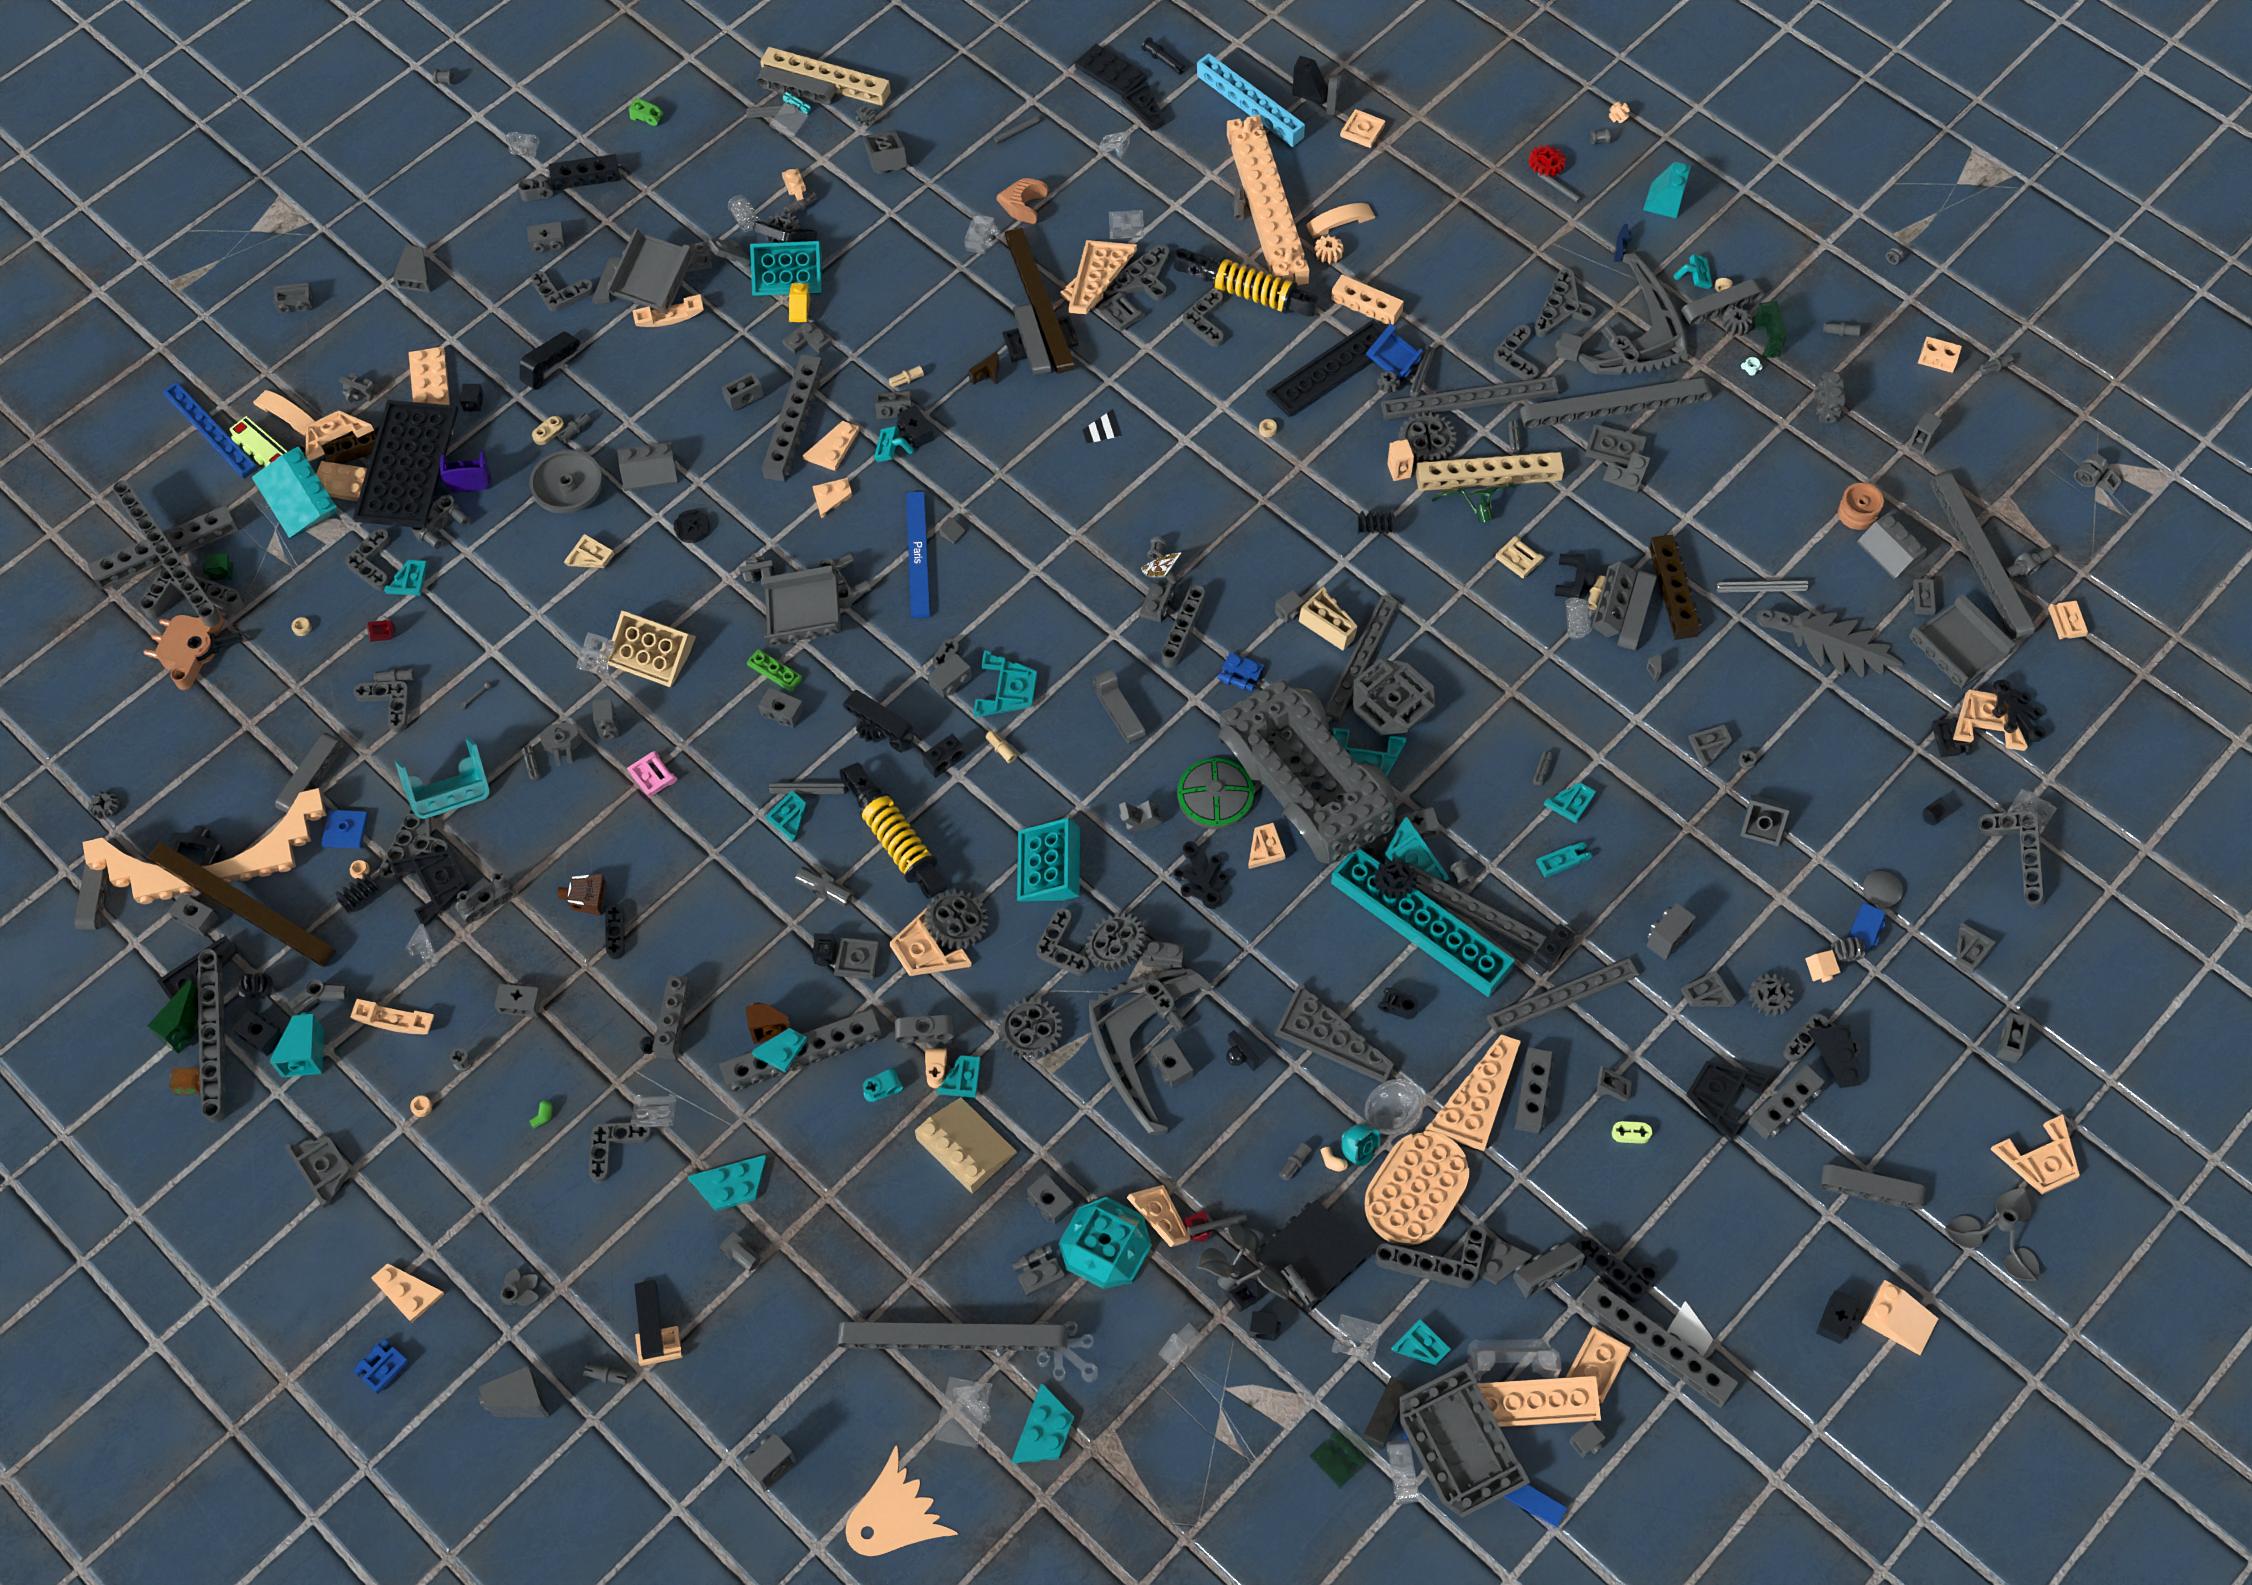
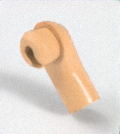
M1330 1147L1321 1149L1327 1168L1339 1172L1347 1169V1161L1334 1157Z

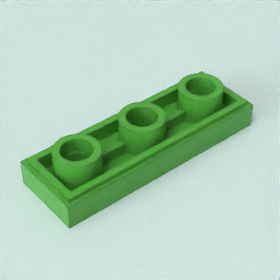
M757 649L747 661L748 666L790 692L803 679L802 675L760 649Z

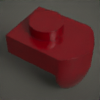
M390 619L367 622L370 642L391 640L395 632L393 622Z
M1205 1211L1184 1218L1187 1228L1209 1222ZM1213 1230L1191 1235V1239L1195 1242H1206L1211 1237Z

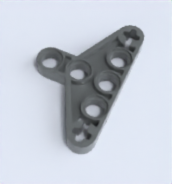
M1158 245L1120 271L1103 292V296L1110 299L1119 292L1126 296L1145 291L1156 301L1164 300L1166 298V287L1158 279L1169 259V248L1165 245ZM1147 260L1153 261V264L1146 265L1144 262ZM1134 269H1138L1141 272L1138 274H1133L1131 271ZM1121 278H1125L1128 281L1125 283H1120L1118 280ZM1146 279L1152 281L1150 284L1143 283ZM1162 290L1163 293L1158 295L1154 291Z
M1564 268L1557 275L1535 323L1534 332L1539 337H1546L1571 318L1583 322H1591L1594 319L1595 308L1578 301L1575 276L1571 269ZM1561 287V288H1563L1565 291H1564V292H1558V291H1556V288ZM1556 300L1559 302V304L1553 305L1550 303V301ZM1571 305L1575 307V310H1568L1566 307ZM1589 311L1592 313V315L1586 316L1583 314V312ZM1551 313L1553 317L1547 318L1544 314ZM1543 323H1545V324H1546V325H1545V328H1544V329H1540V328H1542Z
M410 805L379 868V875L384 882L390 883L397 879L388 862L393 861L392 855L394 853H402L399 859L433 854L438 846H444V851H450L445 841L432 837L431 817L426 819L417 817ZM417 820L418 822L414 827H409V821ZM403 836L410 837L409 841L404 844L400 843V839ZM421 841L427 842L424 848H418L417 845ZM390 869H391L392 874H391V873H388L387 876H386V875H385V872H389Z

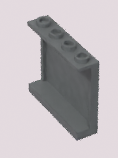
M635 228L629 237L627 247L622 252L620 262L615 267V273L608 282L607 289L615 297L667 314L695 253L688 245L684 244L681 247L642 234L638 228Z
M832 565L761 578V585L765 589L767 635L764 636V639L769 645L779 646L782 643H796L804 639L814 640L817 637H831L841 633L838 576Z
M1963 593L1956 598L1954 604L1919 628L1915 626L1909 636L1912 642L1921 648L1925 655L1931 658L1938 665V668L1944 671L1951 678L1952 682L1961 689L2008 657L2016 645Z

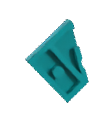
M408 560L403 565L402 570L398 571L394 576L395 580L391 585H386L384 588L385 593L421 596L428 566L427 562Z
M1578 782L1571 786L1570 789L1559 792L1552 799H1546L1544 806L1577 823L1595 796L1596 791Z
M960 1055L955 1062L954 1068L950 1069L942 1085L937 1088V1095L976 1098L981 1058Z

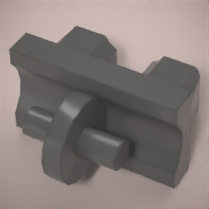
M350 373L347 378L341 376L339 382L343 384V394L346 395V401L351 403L355 399L359 400L360 397L371 401L373 398L371 394L374 388L373 382L369 379H364L360 384L359 377L353 373Z
M755 552L751 553L752 558L745 559L746 566L739 567L741 576H743L746 584L756 582L755 573L761 572L762 578L772 576V570H774L772 560L762 562L764 561L763 556L756 557Z

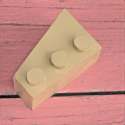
M1323 586L1302 606L1299 622L1344 651L1353 642L1357 625L1344 610L1342 611L1337 606V601L1334 598L1331 599L1326 593V588Z

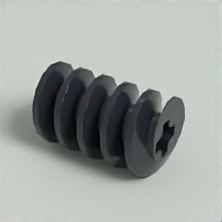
M1361 511L1357 522L1358 534L1361 529H1363L1364 534H1367L1368 529L1371 530L1372 534H1374L1376 529H1378L1379 534L1382 533L1383 529H1385L1386 534H1389L1390 529H1392L1395 534V516L1393 511H1390L1388 516L1386 511H1383L1381 516L1378 511H1375L1374 516L1371 511H1368L1366 516L1364 511Z
M366 873L362 874L363 880L356 878L357 885L352 882L349 883L350 890L343 887L344 894L339 891L336 892L337 900L347 914H349L348 907L353 910L356 909L355 902L362 905L361 898L368 901V893L375 896V888L381 891L373 878Z

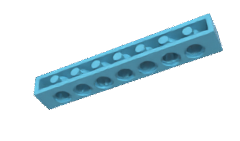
M1208 53L1197 62V76L1250 116L1260 115L1263 126L1290 146H1295L1304 138L1305 124L1211 54Z

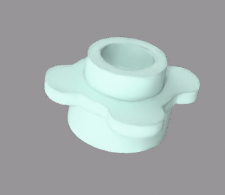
M1750 357L1745 363L1741 364V368L1746 370L1751 376L1755 375L1763 367L1755 357Z

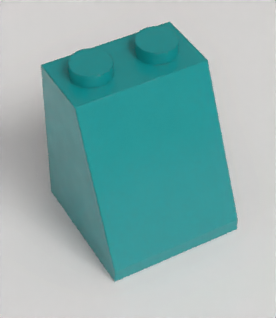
M1673 162L1651 183L1643 210L1677 218L1691 166Z
M301 1013L300 1015L292 1016L270 1059V1063L282 1078L323 1073L324 1028L314 1014Z

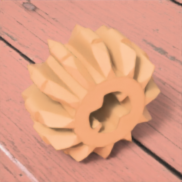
M1329 234L1326 238L1321 236L1314 248L1317 260L1321 259L1322 263L1326 261L1329 265L1331 261L1336 263L1338 259H1341L1344 250L1341 239H1337L1336 236L1330 237Z

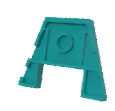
M984 651L982 669L1000 670L995 701L976 699L973 716L981 717L1031 708L1037 671L1018 663L1013 664L1001 656L996 657L991 655V652Z
M1333 728L1332 736L1356 763L1374 764L1383 771L1386 777H1388L1406 744V738L1389 735L1387 753L1347 747L1350 730Z

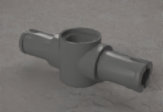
M2046 548L2038 553L2030 554L2025 552L2015 560L2014 565L2004 570L2009 579L2023 574L2030 576L2040 568L2041 563L2051 559L2053 556L2052 551Z

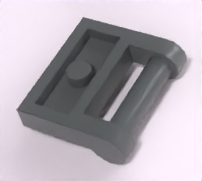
M1122 292L1117 293L1098 306L1099 312L1120 332L1134 322L1141 321L1145 315L1141 310L1134 307ZM1118 303H1121L1127 310H1129L1132 313V315H1130Z

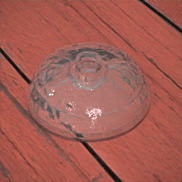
M1395 1079L1387 1081L1375 1088L1369 1095L1365 1104V1118L1368 1124L1374 1127L1376 1131H1379V1133L1391 1136L1404 1134L1414 1128L1422 1116L1424 1106L1423 1095L1420 1089L1408 1080Z

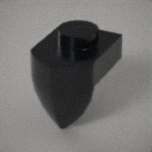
M1940 797L1923 809L1922 816L1925 823L1935 826L1951 815L1953 811Z
M1249 1279L1244 1284L1229 1291L1227 1297L1241 1312L1258 1302L1260 1296L1259 1284L1257 1280Z

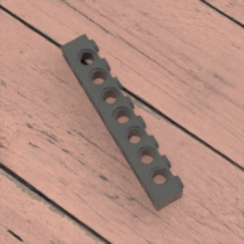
M803 354L800 356L762 465L763 476L766 479L785 482L786 476L790 474L791 461L795 460V450L800 445L801 432L805 431V421L810 416V406L814 404L815 391L819 389L820 377L825 372V366L822 364V358Z
M225 505L169 530H165L163 534L176 553L182 556L239 530ZM145 539L87 565L95 583L100 590H103L163 563Z
M870 1009L803 1033L802 1035L807 1037V1041L801 1050H806V1052L802 1055H797L787 1071H796L806 1064H815L823 1058L835 1057L842 1051L854 1050L859 1045L876 1042L882 1036L873 1010ZM858 1029L863 1030V1032L860 1034L854 1033ZM838 1036L844 1037L841 1041L835 1040ZM819 1043H824V1044H825V1045H824L823 1047H821V1048H817V1047H816L817 1044H819ZM752 1052L719 1064L729 1092H738L745 1086L760 1084L763 1080L770 1077H779L784 1072L770 1064L763 1069L758 1068L761 1064L768 1063L753 1056ZM744 1070L748 1071L746 1075H739Z
M1594 1280L1580 1298L1577 1306L1719 1408L1724 1405L1737 1386L1738 1382L1732 1374L1717 1368L1715 1362L1708 1358H1703L1694 1347L1682 1343L1676 1334L1668 1333L1656 1320L1651 1321L1641 1309L1633 1308L1624 1297L1609 1291L1608 1286L1604 1283ZM1605 1300L1610 1306L1603 1307L1599 1301ZM1617 1313H1624L1627 1316V1320H1621ZM1635 1326H1642L1645 1329V1332H1638ZM1653 1339H1660L1663 1342V1345H1656ZM1672 1351H1677V1352H1679L1680 1355H1681V1358H1680V1359L1674 1358V1357L1672 1356L1671 1352H1672ZM1690 1364H1695V1365H1697L1698 1368H1699V1371H1698V1372L1692 1371V1370L1690 1369V1366H1689V1365H1690ZM1708 1377L1715 1378L1717 1385L1709 1383Z

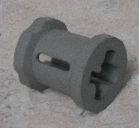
M434 69V83L439 84L441 82L452 85L454 81L453 71Z
M1607 128L1603 131L1591 130V145L1602 142L1609 144V129Z
M1153 537L1150 540L1151 548L1147 552V557L1150 560L1162 557L1163 548L1166 547V540L1160 537Z
M1465 860L1458 861L1450 867L1451 872H1454L1458 879L1457 884L1459 886L1467 885L1474 880V876L1469 873L1466 867L1467 863Z
M462 1048L452 1050L449 1057L455 1069L459 1072L469 1070L472 1066V1060L468 1056L467 1051Z

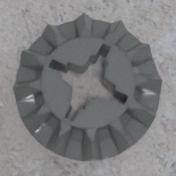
M108 790L106 792L99 791V794L92 795V799L88 801L89 807L87 809L93 817L105 819L116 813L119 808V799L115 793ZM102 800L106 802L104 809L100 806Z

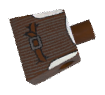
M603 874L572 877L569 888L559 887L558 899H567V903L573 911L601 916L606 887Z

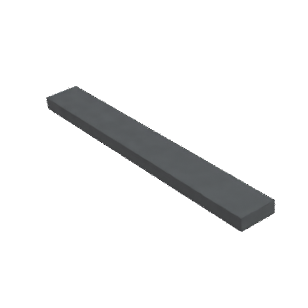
M1384 595L1380 597L1324 708L1328 717L1338 721L1341 720L1353 697L1354 680L1366 671L1398 607L1399 601Z
M1410 864L1409 868H1415L1414 874L1417 875L1415 889L1432 900L1536 954V951L1546 940L1547 936Z
M1627 958L1487 1015V1020L1495 1035H1498L1637 978L1639 973L1631 959Z

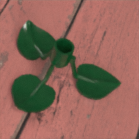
M1515 483L1497 484L1469 493L1470 495H1481L1482 503L1477 504V508L1463 487L1446 489L1432 498V502L1440 496L1461 493L1470 504L1474 514L1477 513L1479 523L1493 520L1491 511V497L1493 493L1506 487L1514 488ZM1484 495L1488 496V503L1485 502Z

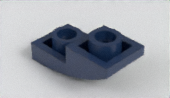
M1624 224L1619 232L1614 251V262H1621L1622 255L1626 253L1628 241H1631L1632 233L1628 230V224Z

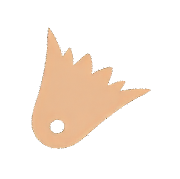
M897 1445L882 1473L866 1496L853 1510L847 1521L846 1537L849 1545L853 1550L865 1556L881 1555L922 1540L958 1534L947 1527L933 1524L940 1516L924 1514L934 1500L926 1497L915 1498L920 1486L919 1479L903 1484L906 1477V1468L897 1473ZM866 1526H870L874 1530V1534L870 1539H864L861 1536V1530Z

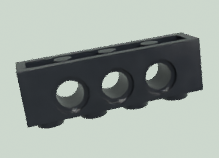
M616 154L549 164L553 190L620 181L619 164Z

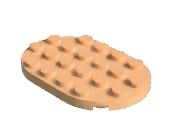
M1424 1131L1423 1133L1409 1134L1395 1144L1370 1182L1365 1196L1366 1217L1371 1227L1379 1236L1397 1245L1412 1246L1430 1240L1441 1230L1462 1197L1469 1179L1466 1156L1457 1143L1443 1134Z

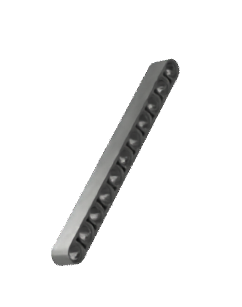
M1706 378L1525 405L1520 409V415L1524 427L1530 429L1705 402L1712 398V392Z
M1951 472L1931 476V488L2011 637L2017 639L2032 635L2034 633V624Z
M124 480L116 482L113 486L114 493L202 622L208 627L216 626L220 621L216 609L132 487Z
M843 1322L839 1324L837 1346L855 1349L1065 1351L1068 1344V1327L1063 1325Z

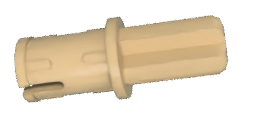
M919 365L908 371L904 370L903 373L890 378L889 383L892 388H895L905 383L909 384L910 381L924 376V373Z
M1599 575L1594 586L1590 589L1591 594L1586 603L1587 608L1596 610L1606 576Z
M994 730L987 733L986 739L995 748V752L1000 753L1007 763L1013 762L1017 755L1007 745V741H1003Z

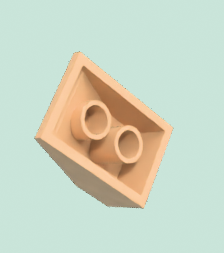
M1884 1280L1878 1288L1861 1323L1921 1355L1938 1318L1907 1292Z

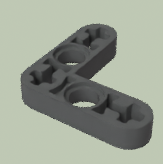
M1341 75L1330 76L1326 115L1335 116Z
M536 271L531 275L533 286L548 309L553 312L564 309L592 295L594 292L593 284L588 279L580 280L557 291L544 272ZM545 289H551L550 293H543ZM568 293H574V294H575V295H574L573 297H571V298H567V297H566V295H567Z
M1212 290L1183 314L1184 325L1212 347L1221 346L1224 338L1222 331L1205 319L1223 303V295L1218 290ZM1201 306H1205L1208 309L1206 311H1200L1198 308ZM1206 326L1208 329L1201 331L1199 327Z
M1519 325L1495 349L1493 359L1497 364L1522 380H1535L1538 377V368L1516 354L1530 339L1531 334L1528 326ZM1514 342L1517 344V346L1510 347L1508 343ZM1518 362L1521 366L1514 367L1511 363Z
M385 529L375 530L349 553L345 559L348 568L376 590H384L386 585H389L387 575L369 562L390 542V536ZM366 547H372L370 552H363ZM352 561H358L360 566L358 567V565ZM365 569H372L369 574H362ZM375 576H376L379 580H383V581H382V582H379V581L377 582L376 579H375Z
M405 682L360 683L354 687L353 694L359 702L389 701L388 725L390 729L396 733L406 729L410 691ZM379 689H386V692L383 695L377 694V691ZM399 703L404 704L402 709L394 710L395 705ZM396 716H398V718H399V720H400V722L398 723L397 726L394 725V724L397 723V717H396Z
M1059 908L1055 911L1037 943V956L1041 960L1070 973L1083 976L1089 971L1088 959L1059 946L1072 921L1071 912L1066 908ZM1066 915V919L1062 920L1060 927L1058 925L1060 922L1059 916ZM1052 930H1057L1060 933L1056 938H1051L1048 934ZM1047 941H1048V942L1050 943V944L1048 945V951H1045V953H1042V949H1045V948H1046V946H1047ZM1060 954H1066L1068 959L1065 962H1060L1057 960V957ZM1084 964V967L1077 969V965Z
M1813 1015L1787 1044L1784 1050V1057L1790 1062L1799 1061L1815 1043L1812 1038L1808 1043L1803 1042L1800 1038L1801 1034L1809 1035V1030L1836 1027V1025L1823 1015ZM1819 1021L1821 1025L1815 1027L1814 1024ZM1852 1038L1855 1056L1857 1057L1861 1051V1046ZM1797 1045L1800 1046L1796 1054H1790L1791 1050H1794Z
M644 1122L608 1123L594 1126L591 1132L589 1175L595 1183H603L608 1179L611 1144L645 1143L652 1136L649 1125ZM620 1129L627 1130V1135L623 1138L616 1136L617 1131ZM641 1129H644L647 1133H643V1136L640 1137L639 1132H641ZM603 1130L605 1133L602 1135L603 1143H600V1138L597 1134H600V1132ZM598 1149L606 1151L602 1158L595 1157V1152ZM597 1164H601L600 1168L604 1172L600 1173V1177H597L595 1174L598 1172Z

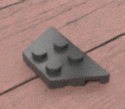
M330 1137L320 1138L316 1141H303L302 1144L296 1145L286 1144V1150L325 1209L351 1172L349 1166Z

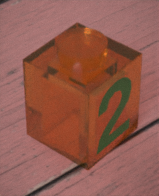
M197 1068L172 1069L169 1088L175 1095L200 1094V1071Z

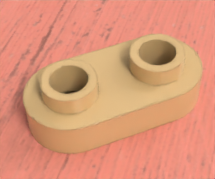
M552 416L539 425L532 432L534 442L537 445H546L564 430L565 426L562 418Z

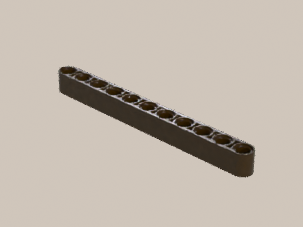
M1019 227L1005 231L1007 245L1029 303L1032 305L1039 329L1042 331L1041 334L1057 374L1074 370L1072 356L1023 229Z
M159 842L147 857L160 868L321 967L325 968L336 953V950L162 842Z

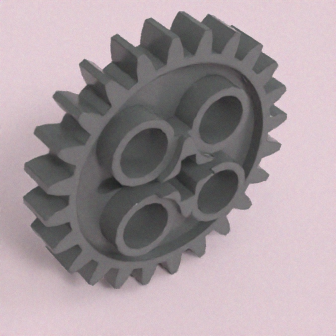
M1422 412L1421 417L1415 414V419L1410 416L1409 421H1404V425L1400 427L1398 438L1401 441L1408 440L1413 456L1416 458V463L1420 460H1423V462H1433V460H1436L1437 462L1440 461V458L1446 460L1447 455L1451 456V452L1455 450L1457 433L1454 432V426L1450 427V421L1445 422V417L1439 419V414L1433 417L1432 412L1428 416Z
M953 889L952 894L945 890L944 896L938 893L937 898L933 897L931 903H928L924 914L926 916L924 923H928L926 930H931L929 936L936 935L935 942L942 940V946L948 943L949 949L953 945H956L957 950L960 949L961 945L967 949L969 943L974 946L976 941L980 942L988 926V923H986L988 916L985 915L987 910L981 909L983 903L977 904V897L971 899V893L965 896L963 890L959 894L956 893L955 889Z
M1116 912L1114 918L1109 915L1107 921L1102 918L1101 925L1095 924L1097 929L1090 930L1093 936H1087L1090 942L1085 944L1088 948L1086 950V953L1089 955L1088 958L1095 967H1099L1100 970L1105 968L1107 972L1112 968L1117 972L1119 966L1124 970L1126 963L1131 966V960L1137 961L1136 955L1143 954L1140 948L1146 947L1143 942L1148 940L1145 936L1147 931L1137 916L1134 917L1131 913L1127 915L1126 912H1123L1120 916Z
M1033 997L1030 998L1029 1002L1023 998L1021 1004L1015 1000V1007L1009 1004V1012L1003 1010L1004 1017H999L1001 1024L998 1025V1030L1000 1031L998 1036L1002 1038L1001 1045H1006V1051L1012 1049V1056L1019 1053V1059L1027 1055L1028 1061L1031 1055H1034L1035 1059L1038 1060V1054L1046 1057V1050L1052 1053V1046L1058 1047L1056 1040L1062 1039L1059 1033L1063 1032V1027H1061L1062 1019H1058L1060 1014L1055 1012V1007L1048 1008V1001L1041 1004V998L1034 1002ZM1032 1014L1040 1015L1038 1018L1030 1017ZM1016 1022L1021 1023V1026L1014 1027L1012 1025ZM1041 1030L1048 1031L1045 1035L1039 1034ZM1023 1039L1031 1040L1027 1044L1021 1042Z

